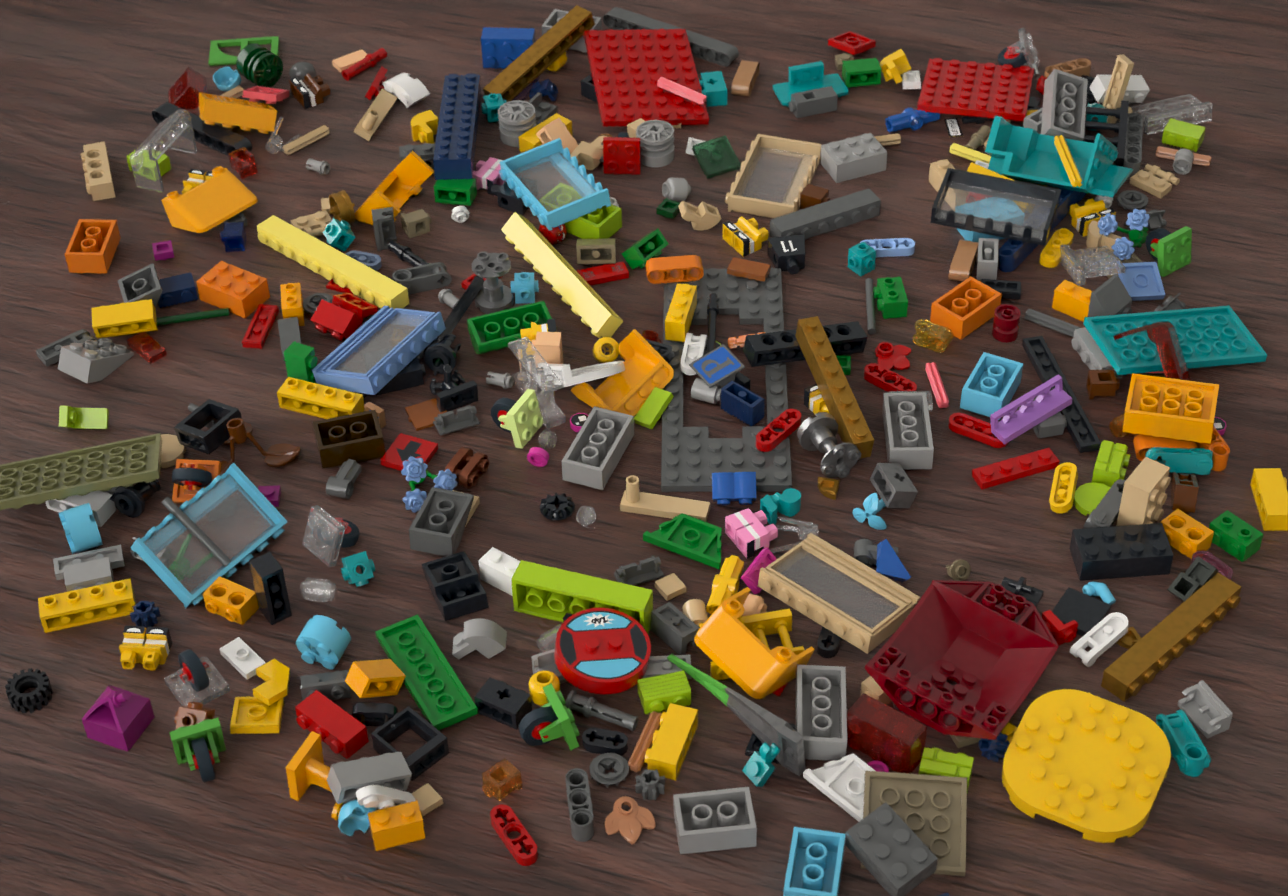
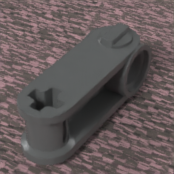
M442 262L399 269L392 274L393 281L408 288V295L446 287L452 280L451 275L447 272L446 265Z
M1117 480L1112 485L1096 509L1091 512L1083 528L1113 526L1118 519L1124 482L1126 480Z

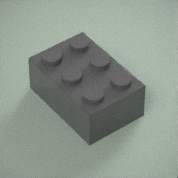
M887 802L846 831L845 845L890 896H905L936 872L938 858Z

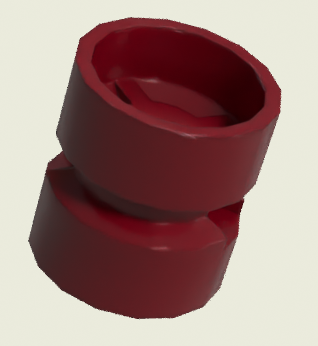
M1003 304L995 309L992 329L993 338L1005 343L1013 342L1018 338L1021 316L1019 308L1014 305Z

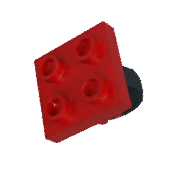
M619 132L618 137H603L604 174L640 175V138H629L627 132Z

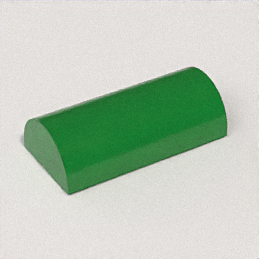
M540 301L467 319L473 348L476 354L479 355L524 344L521 342L520 329L531 328V322H535L537 325L547 324V320L552 319L545 302Z

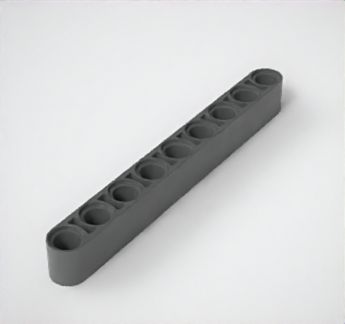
M614 7L603 16L604 24L614 30L683 29L619 7ZM686 30L692 56L726 67L739 56V51L734 45Z

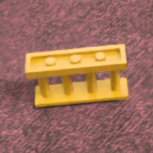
M790 609L742 616L739 619L768 648L765 635L779 633L784 647L789 648L796 655L804 651L803 646L793 648L788 631H792V613ZM714 661L711 662V677L713 679L725 680L730 678Z

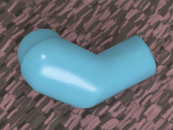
M1091 581L1083 586L1082 591L1088 596H1099L1103 602L1110 605L1116 602L1107 585L1102 582Z

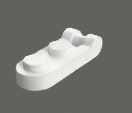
M693 333L686 334L680 366L684 374H697L689 364L704 356L707 335L694 336Z
M1119 612L1107 615L1073 644L1070 653L1074 657L1081 658L1082 663L1087 667L1092 666L1100 655L1127 633L1129 628L1128 618ZM1087 646L1092 648L1089 652L1085 650Z
M369 785L356 791L358 804L363 805L365 808L372 807L381 810L415 801L414 796L409 792L380 785Z

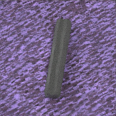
M1028 309L1025 313L1026 320L1074 337L1075 329L1081 328L1033 309Z

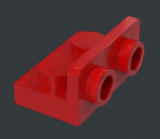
M351 293L333 295L332 304L355 313L361 320L358 327L362 326L363 318L377 313L378 306Z

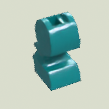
M794 488L786 489L782 494L778 492L774 495L766 494L764 498L760 499V510L766 514L769 524H776L777 511L785 516L792 517L801 509V493Z

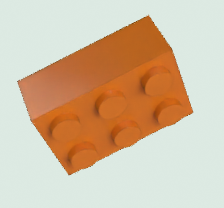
M78 220L65 252L69 273H108L121 239L117 220Z
M220 261L196 281L201 301L220 309L228 308L230 313L245 319L258 308L259 304H263L270 298L266 278L224 261Z
M970 276L932 303L930 322L962 340L994 317L995 309L1001 305L1002 294Z

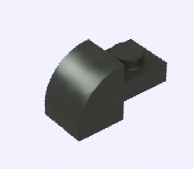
M1197 556L1186 572L1183 573L1181 571L1167 590L1182 601H1186L1214 577L1218 570Z

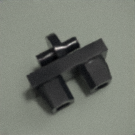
M1021 576L1019 581L1004 577L1001 585L1005 589L1016 595L1023 596L1026 600L1032 602L1035 607L1038 606L1044 591L1026 585L1027 579Z

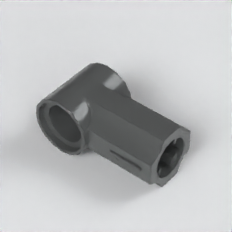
M352 459L344 462L336 476L329 477L326 484V494L349 499L353 493L354 483L362 471L361 465Z
M868 539L857 540L854 544L853 558L868 567H871L873 564L877 565V545H874ZM892 547L898 556V547Z

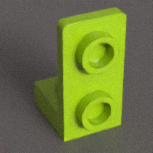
M61 405L59 407V427L71 429H108L109 409L77 408Z

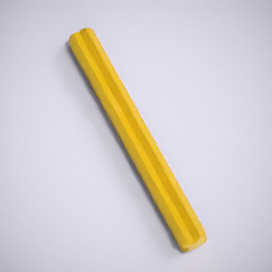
M1056 135L1054 137V144L1073 187H1080L1082 185V178L1065 138L1062 135L1059 137Z

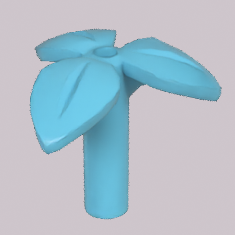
M877 493L869 495L864 500L863 507L866 511L858 507L852 512L854 518L860 523H863L868 518L870 527L877 530L887 528L885 521L880 516L875 515L886 507L883 500H879Z

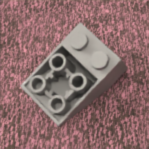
M104 337L95 341L86 340L84 343H71L67 346H61L58 370L87 384L105 379L134 356V352L128 350L126 346L115 344L111 339Z

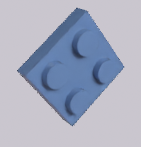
M1157 262L1118 264L1116 267L1118 276L1132 301L1164 299L1165 291Z

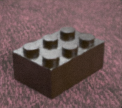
M376 410L312 422L322 469L342 465L348 459L358 462L382 457L385 454L384 439Z

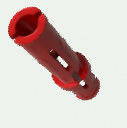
M380 48L372 54H367L364 59L341 72L343 78L348 81L367 68L376 66L377 62L387 57L386 50Z

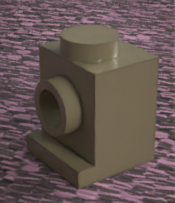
M423 209L407 214L404 212L400 213L402 229L409 239L430 232L431 217Z

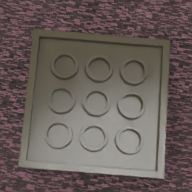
M865 771L863 819L887 802L938 858L936 872L933 874L965 876L967 778ZM861 863V869H866L865 866Z

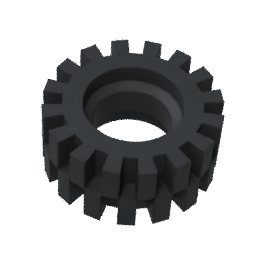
M28 668V672H25L23 669L20 670V675L17 673L13 674L14 679H8L5 691L10 705L15 711L19 712L21 709L22 713H26L27 710L33 713L34 708L41 710L43 709L42 704L45 706L49 704L48 700L52 699L53 690L48 675L44 671L41 672L40 669L36 668L33 672L32 668ZM36 688L30 693H22L26 689Z

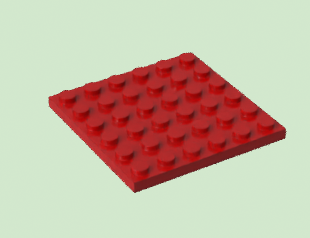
M941 58L929 59L917 110L985 118L999 116L1006 120L1024 121V117L1027 115L1034 68L1029 66L1015 68L1010 64H981L975 61L960 62L955 59L950 61L942 60Z

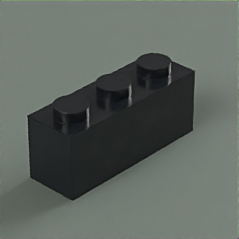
M271 552L249 561L258 607L271 625H274L292 616L282 566Z

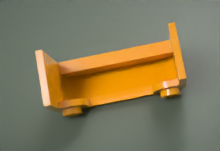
M412 150L355 212V219L359 222L373 225L371 210L392 207L395 222V216L401 211L400 208L412 194L416 196L423 189L421 185L433 174L434 170Z
M746 587L719 605L698 629L694 641L749 696L755 699H763L796 678L797 665H807L815 649L811 646L798 655L784 646H777L770 650L739 621L745 611L743 605L751 591L749 587Z

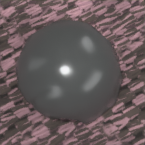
M306 61L295 63L289 70L290 78L296 77L299 81L303 80L308 73L311 77L317 76L314 66Z

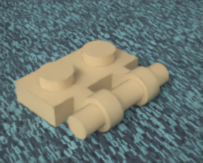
M1146 164L1145 171L1140 170L1130 177L1129 184L1161 199L1172 190V184L1177 185L1180 179L1171 172L1160 170L1161 168L1156 165Z
M325 210L290 221L291 225L316 237L324 235L323 231L332 219Z

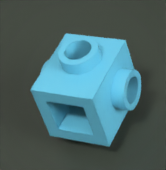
M534 272L514 273V281H511V293H515V304L535 303V292H539L538 280H534Z

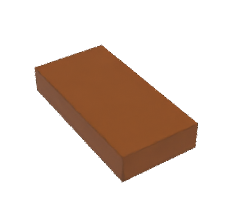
M733 257L727 268V274L765 282L771 270V265Z

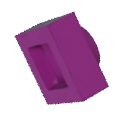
M171 240L152 243L155 261L174 258Z
M280 485L258 486V490L274 507H279Z

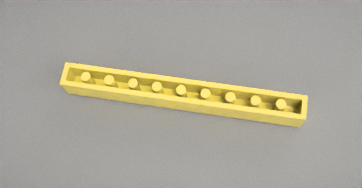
M514 212L501 229L507 235L505 239L513 245L515 244L514 248L519 253L525 255L523 258L528 263L534 265L532 268L537 273L543 275L542 279L550 285L552 284L553 287L551 289L558 295H562L561 300L567 305L572 306L571 311L582 317L581 321L586 326L592 328L590 331L596 337H612L623 323V320L527 218Z
M272 215L257 225V236L261 243L293 259L300 265L311 269L327 280L333 279L334 283L340 287L349 288L354 295L378 306L380 309L383 306H389V309L391 307L402 309L409 304L408 288L284 220Z

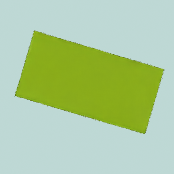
M655 387L634 417V422L653 429L673 399V394Z

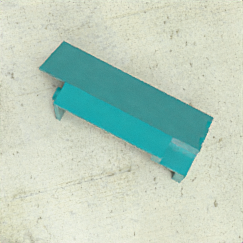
M999 116L994 117L985 152L991 156L988 169L1010 179L1111 198L1114 197L1133 171L1132 168L1113 165L1118 155L1117 147L1100 133H1097L1094 143L1065 138L1082 178V185L1080 187H1073L1054 144L1055 136L1039 134L1030 128L1013 126Z

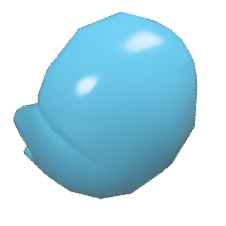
M227 66L220 68L214 73L213 81L219 90L227 92L240 85L241 76L237 70L233 71L231 67Z
M357 799L346 802L338 815L340 832L347 836H352L356 830H361L365 833L370 827L368 813L377 811L376 808H365L363 805L358 804Z

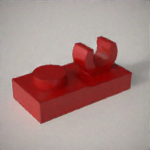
M381 66L365 98L370 100L373 94L377 97L382 88L384 89L383 82L387 79L385 76L386 68Z

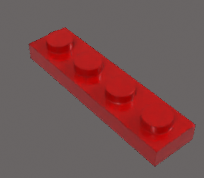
M1045 448L972 469L971 476L982 490L1055 469L1060 461L1050 448Z

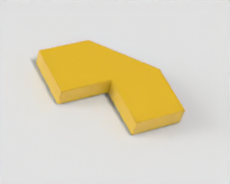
M273 659L256 668V675L266 682L253 689L254 697L270 706L288 695L289 667Z

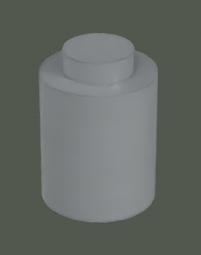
M696 378L692 385L691 397L717 404L718 401H721L722 386L717 384L709 388L702 379Z

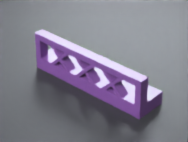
M1059 374L991 414V432L1003 444H1006L1071 405L1072 397L1063 390L1062 377Z

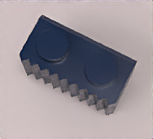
M191 272L159 279L163 290L158 301L159 308L198 299Z
M734 381L721 388V410L724 409V411H727V413L737 417V419H740V421L749 426H754L764 418V398Z

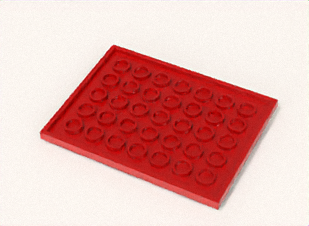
M686 29L584 30V41L603 127L627 126L640 118L645 121L662 120L671 125H679L680 123L681 125H708L709 116L705 103L700 105L657 86L660 77H664L702 93Z

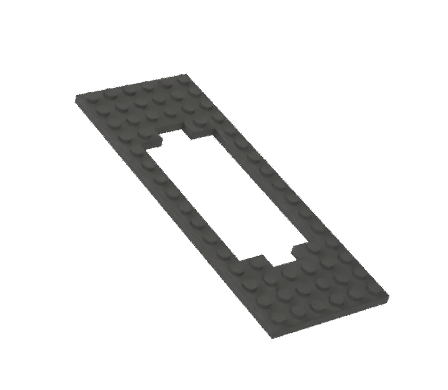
M711 268L703 269L704 275L697 281L664 283L663 344L670 345L673 349L674 358L668 364L673 368L674 376L663 390L671 392L674 397L662 414L661 492H712V473L756 472V492H781L792 488L789 436L772 451L762 452L756 448V435L766 426L742 427V438H709L708 427H683V372L680 368L683 342L665 340V319L677 283L697 286V306L691 325H707L709 296L711 293L717 294V304L719 305L718 315L739 314V325L763 324V330L766 333L784 331L781 268H771L765 282L727 274V269ZM786 363L765 365L767 425L788 409ZM780 428L774 429L775 432H782V431H784L783 429H780Z

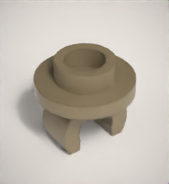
M963 559L955 560L951 566L946 565L947 575L954 581H965L971 572L970 564Z

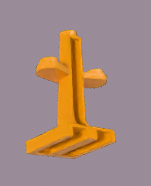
M311 731L286 766L290 798L299 801L311 784L331 791L327 782L330 767L324 765L321 736L318 733ZM346 802L334 805L332 818L338 821L339 812Z

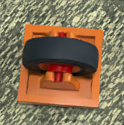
M176 459V467L172 472V482L174 483L172 501L183 504L186 500H191L201 488H206L210 485L213 479L220 475L221 462Z

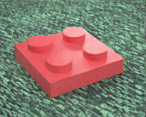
M254 86L243 90V97L249 98V101L252 102L265 100L267 104H276V102H282L283 99L289 97V90Z

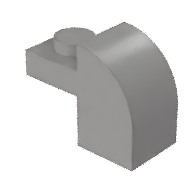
M488 619L468 620L464 622V631L458 633L453 638L452 655L460 659L477 650L489 659L506 649L507 631Z

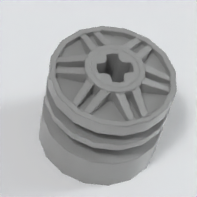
M515 100L504 103L498 109L500 140L508 146L519 147V136L536 126L535 107L527 101Z
M649 120L641 123L636 129V138H640L641 164L647 167H663L670 164L675 157L673 126L662 120Z

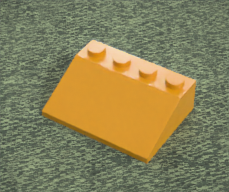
M199 92L200 118L204 120L205 124L215 125V122L222 123L223 127L233 128V125L240 126L241 130L251 131V128L258 129L259 133L268 134L269 131L274 132L277 110L270 104Z
M1132 373L1122 432L1211 444L1219 384Z

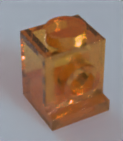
M506 758L482 774V789L489 798L494 796L500 801L515 789L520 790L522 788L521 772Z

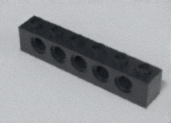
M858 321L823 326L836 356L864 352L868 336ZM797 329L747 335L743 352L751 367L806 360L796 339Z

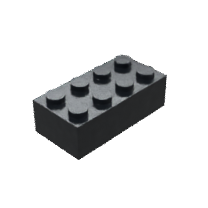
M1162 523L1072 530L1070 552L1080 581L1170 574L1174 555Z

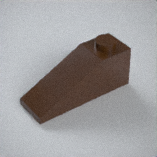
M1172 472V510L1178 508L1187 515L1189 512L1195 513L1199 486L1194 473Z

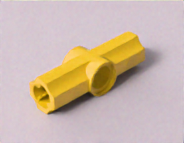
M731 555L725 558L720 573L714 577L712 593L706 606V611L711 615L724 600L738 592L739 579L744 569V561L738 556Z

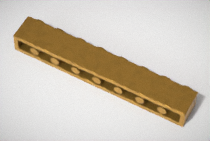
M576 5L483 88L485 96L492 93H501L502 99L506 100V102L515 98L584 36V30H590L595 26L592 12Z
M818 316L798 319L796 339L827 409L838 423V433L842 442L856 445L861 452L860 459L871 457L874 438Z
M1218 572L1107 667L1103 673L1101 687L1123 702L1130 696H1136L1145 683H1150L1160 670L1164 671L1175 657L1179 658L1186 647L1194 645L1202 633L1209 632L1217 620L1221 621L1231 608L1235 609L1241 601V597H1239L1241 586Z

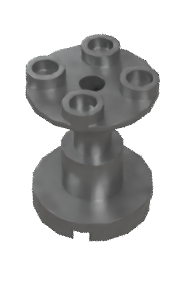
M479 252L477 258L472 262L474 274L481 278H486L483 287L475 297V306L479 307L483 313L490 314L506 308L510 309L514 304L511 289L503 285L502 280L499 279V277L504 276L511 269V261L506 253Z
M819 412L816 413L817 417L813 419L808 417L797 431L798 442L808 451L819 450L821 453H826L820 465L823 475L827 477H847L857 460L860 459L861 452L852 443L836 445L837 439L835 436L838 432V423L831 414Z

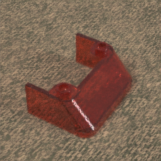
M1157 322L1114 336V340L1147 331L1149 339L1156 344L1166 378L1191 381L1175 327L1170 322Z

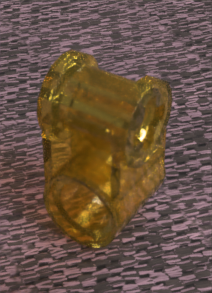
M925 319L915 322L916 333L913 335L912 340L917 346L942 353L954 338L953 332L947 327L937 325Z

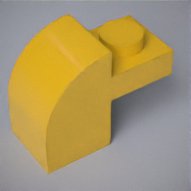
M902 49L888 55L880 62L881 71L886 82L893 79L898 84L903 81L900 75L911 70Z
M431 110L419 113L411 119L412 139L414 142L420 140L421 143H434L433 135L437 134L439 120Z

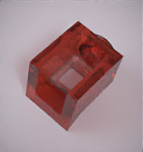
M245 147L228 153L230 165L239 173L241 179L258 173L254 155Z

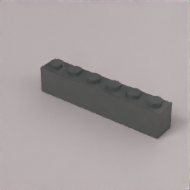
M868 188L770 220V236L775 238L804 234L805 239L861 222L880 215L881 200Z

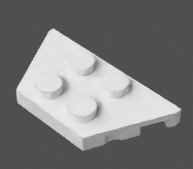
M854 753L844 756L838 761L833 760L824 763V767L812 771L809 768L803 772V777L857 821L860 822L863 819L865 771L875 770Z

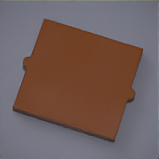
M436 398L405 407L409 417L408 420L412 422L416 431L435 426L433 423L435 421L434 417L447 412L439 411Z

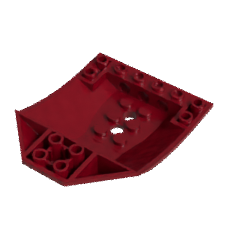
M932 580L930 586L908 617L886 644L866 664L864 669L900 711L940 733L996 740L1044 673L1059 645L1034 604L1023 596L1008 591L1002 585L984 581ZM947 680H953L957 684L953 686L949 684Z

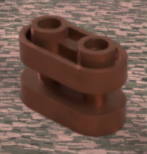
M461 447L447 464L445 470L450 469L453 474L457 475L455 481L459 480L460 486L470 489L477 484L483 472L488 470L490 461L486 454L477 452L473 456L472 449Z

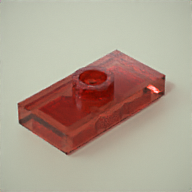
M141 332L127 339L128 345L149 364L167 355L166 349L146 332Z

